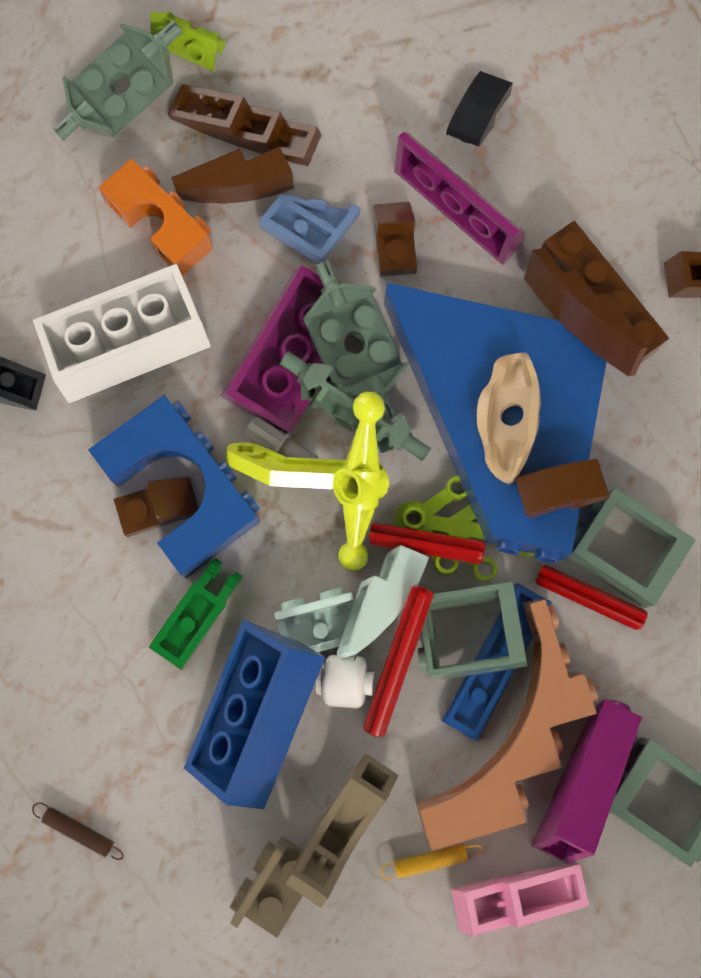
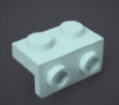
M336 588L320 593L321 600L305 604L304 598H299L281 603L282 611L274 613L280 634L301 642L318 653L338 648L354 604L352 592L344 594L342 588Z

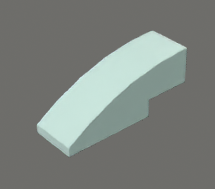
M402 545L386 554L379 577L374 575L360 584L336 656L344 659L357 654L373 642L395 620L405 606L410 588L413 585H418L429 557Z

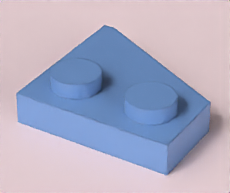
M280 194L261 217L259 228L316 264L325 262L358 219L361 208L349 204V209L326 206L327 201L303 200L298 196Z

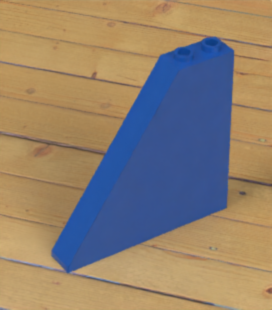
M387 283L384 307L455 471L460 478L462 487L466 491L468 501L486 542L497 545L496 550L506 554L517 555L520 554V551L535 554V559L541 562L555 564L559 563V560H565L572 554L580 508L571 510L569 507L531 519L526 516L516 480L511 484L502 482L493 475L486 464L484 446L477 426L478 399L482 390L490 382L494 363L497 359L509 354L527 353L534 366L541 392L540 422L534 444L518 477L559 465L589 460L607 361L589 349L568 331L560 321ZM518 406L508 407L502 414V422L509 426L518 424L523 418V409Z

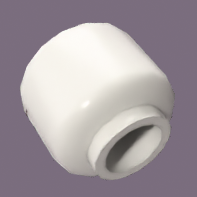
M332 654L322 664L316 679V694L322 696L327 706L357 709L365 702L366 695L373 696L375 671H368L367 662L363 657L352 655L343 659L336 656V654Z

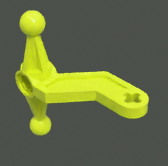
M365 391L355 398L353 412L359 420V424L346 460L285 457L261 445L249 442H237L227 446L226 464L266 485L333 489L336 498L343 505L347 542L340 547L338 553L339 563L349 571H358L367 564L369 558L368 550L362 543L375 508L378 507L379 498L384 497L389 488L387 472L379 463L375 423L383 417L385 411L384 401L381 396L375 392Z

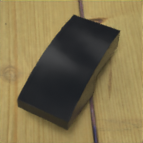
M479 71L457 106L447 127L446 135L479 147L494 127L496 114L510 96L513 82Z

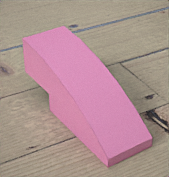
M579 863L506 875L451 889L459 931L471 936L509 925L521 927L590 906Z

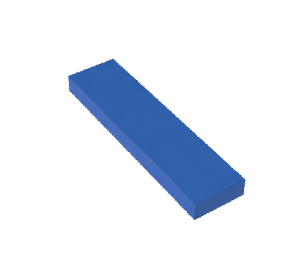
M516 583L514 591L526 652L533 637L522 603L546 598ZM546 599L547 606L551 605L552 602ZM501 611L474 661L509 656ZM516 669L465 676L441 721L471 739L478 741Z

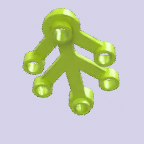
M459 476L452 477L445 489L425 503L407 501L401 504L394 515L395 526L486 541L479 524L473 522L476 520L470 504L451 518L435 516L436 513L452 501L459 502L467 497L466 491L458 495L451 490L452 484H461ZM415 513L420 517L421 522L417 525H412L407 521V515ZM520 551V554L517 555L528 558L535 554ZM430 556L434 561L436 572L442 576L452 575L459 565L458 560H452L453 568L446 570L439 564L441 557ZM484 557L481 564L490 566L492 572L490 576H482L479 573L478 566L480 564L469 563L472 567L474 578L479 582H490L497 574V564L489 557Z

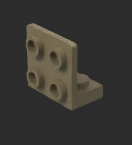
M283 836L280 837L276 845L270 841L267 843L252 869L258 873L253 881L247 877L245 878L229 906L230 909L235 911L230 921L231 925L238 928L245 916L276 938L279 936L303 896L285 884L302 852L301 848Z

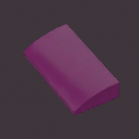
M402 132L398 136L394 172L500 264L504 265L522 246L525 232L410 133Z
M304 265L294 270L220 395L255 417L262 418L273 427L285 433H292L310 400H302L301 385L297 381L299 377L282 365H279L286 353L290 351V353L307 364H323L303 318L322 295L321 290L324 286L319 275Z

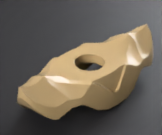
M527 353L509 354L495 361L490 382L482 390L477 405V426L484 446L486 464L496 478L507 484H511L516 480L515 478L519 476L526 463L540 422L541 392L534 366ZM510 406H518L524 412L522 420L513 426L504 424L502 422V414L505 409Z

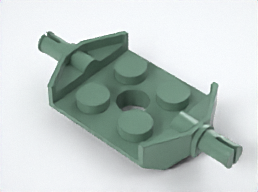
M173 19L158 34L155 33L154 35L122 23L120 27L124 33L71 82L66 76L62 78L68 108L71 111L53 130L63 141L79 126L83 130L88 128L103 136L115 137L173 84V72L167 55L170 51L167 46L179 35L183 34V31ZM130 79V86L126 92L121 94L115 93L114 88L119 80Z
M330 260L316 265L315 269L324 288L321 290L322 295L309 309L303 320L322 363L334 367L328 376L331 384L338 383L347 388L353 394L352 399H355L365 391L375 392L384 401L386 420L397 416L388 397V390L392 388L409 364L408 361L401 362L372 294L377 291L376 287L349 283L341 284L337 280ZM346 335H354L359 339L361 349L358 354H352L345 349L343 342Z
M288 351L279 365H282L299 377L297 381L301 385L302 400H312V408L315 410L317 407L321 408L331 415L332 419L340 426L356 433L359 420L353 412V394L338 383L331 385L326 382L334 367L317 363L307 364ZM400 413L396 421L389 425L385 422L386 417L383 414V417L375 423L377 446L380 453L395 449L399 451L405 449L420 459V461H423L431 447H428L412 436L413 433L410 432L411 429L404 415Z

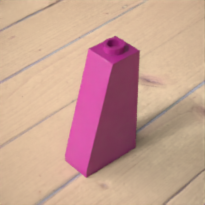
M604 699L595 706L597 714L588 716L533 839L532 847L566 864L595 855L642 717L631 712V708L621 701Z

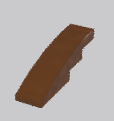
M181 84L168 113L169 118L178 123L250 151L264 154L281 147L288 162L309 166L322 136L317 126L285 120L281 111L251 106L247 103L244 96Z
M546 247L532 250L524 280L543 305L568 331L595 354L628 377L636 375L648 347L610 294L606 293L595 296L577 270L563 272Z

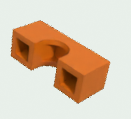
M131 158L98 187L105 203L130 228L144 217L156 216L163 219L161 228L150 238L155 253L168 266L177 264L181 275L184 276L213 249L209 236L211 230L198 215L192 218L184 210L186 208L184 202L174 191L170 190L167 193L159 186V178L148 166L145 165L141 168Z

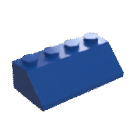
M243 620L184 769L226 805L265 809L325 657L301 642L250 621Z

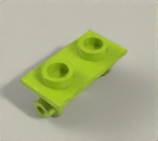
M152 10L150 16V33L152 35L158 34L172 19L183 31V34L179 35L167 46L170 53L212 72L215 70L216 53L222 54L226 46V40L221 38L220 33H213L200 26L195 30L192 28L191 22L173 15L170 11L165 13L160 11L157 13Z

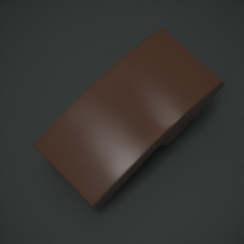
M598 459L559 465L515 478L525 514L529 519L566 507L574 510L610 498Z

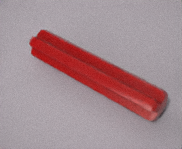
M377 522L372 523L369 531V543L375 546L395 549L402 545L420 554L474 564H481L485 555V543L479 540Z
M543 565L536 575L535 583L634 630L642 629L647 620L648 612L549 565Z

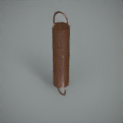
M37 802L32 806L34 816L39 819L41 817L34 813V807L37 804L48 807L41 822L68 838L70 837V839L75 842L77 841V843L79 842V844L84 845V847L86 846L91 851L93 850L98 855L106 857L113 847L121 852L122 857L116 858L112 855L111 857L116 860L124 858L123 852L113 846L115 843L113 840L102 834L100 835V833L95 832V830L93 831L88 826L86 827L83 823L77 822L44 803Z

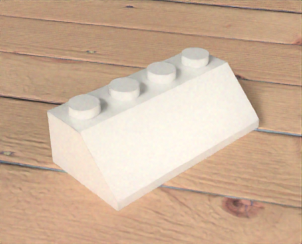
M177 264L33 320L53 381L68 403L211 347Z

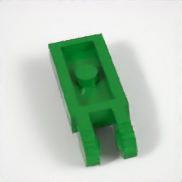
M217 558L209 564L197 583L195 581L192 583L148 647L180 670L185 668L228 605L226 603L227 600L232 596L243 578L241 574L234 572L228 577L224 587L217 596L209 592L206 588L218 576L223 562Z

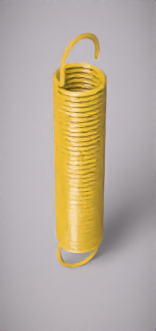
M464 843L438 851L403 858V860H395V863L384 864L380 869V875L384 879L394 878H387L382 874V869L389 864H394L397 878L401 879V877L405 878L468 862L466 848L479 847L481 849L480 852L476 855H471V857H475L481 854L482 847L480 845L466 846Z

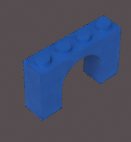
M164 394L89 448L88 451L117 487L124 484L151 463L162 458H183L201 469L205 479V495L200 508L190 519L157 542L179 574L187 578L259 524L260 521L255 513L260 510V507L247 490L240 495L232 484L237 477L224 460L219 464L215 462L209 454L214 449L213 445L201 430L196 434L193 433L187 425V422L192 419L179 401L171 404Z

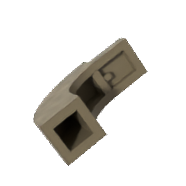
M364 753L321 818L295 862L296 865L285 884L321 908L329 898L358 841L387 801L399 775Z

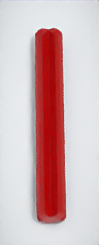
M413 585L410 588L363 725L364 731L371 736L383 737L387 732L434 597L433 592L426 587Z

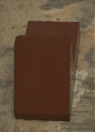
M410 202L374 204L379 277L416 274L415 217Z
M189 477L146 482V489L113 499L124 536L126 537L190 518L199 509Z

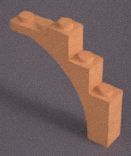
M534 599L522 603L534 641L533 666L524 705L506 740L477 772L462 783L441 794L416 802L431 852L527 823L523 810L529 808L528 800L521 784L515 785V782L562 768L558 757L564 753L558 733L556 731L551 732V727L597 714L593 702L598 701V695L592 679L586 678L584 673L578 671L567 673L566 668L571 666L570 657L565 645L558 643L555 629L559 628L558 617L553 605L547 606L546 599Z

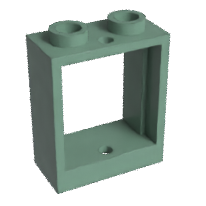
M615 487L609 491L610 498L589 506L587 512L592 516L585 527L580 524L577 526L572 554L567 558L643 608L655 606L696 539ZM614 507H617L667 540V543L641 584L587 550Z
M513 581L434 594L421 631L424 647L418 648L421 672L428 671L432 681L528 667ZM500 601L509 656L440 666L432 611Z
M640 737L629 754L609 813L678 861L692 867L694 862L701 861V814L679 847L629 812L627 808L657 760L700 789L701 773L653 740Z

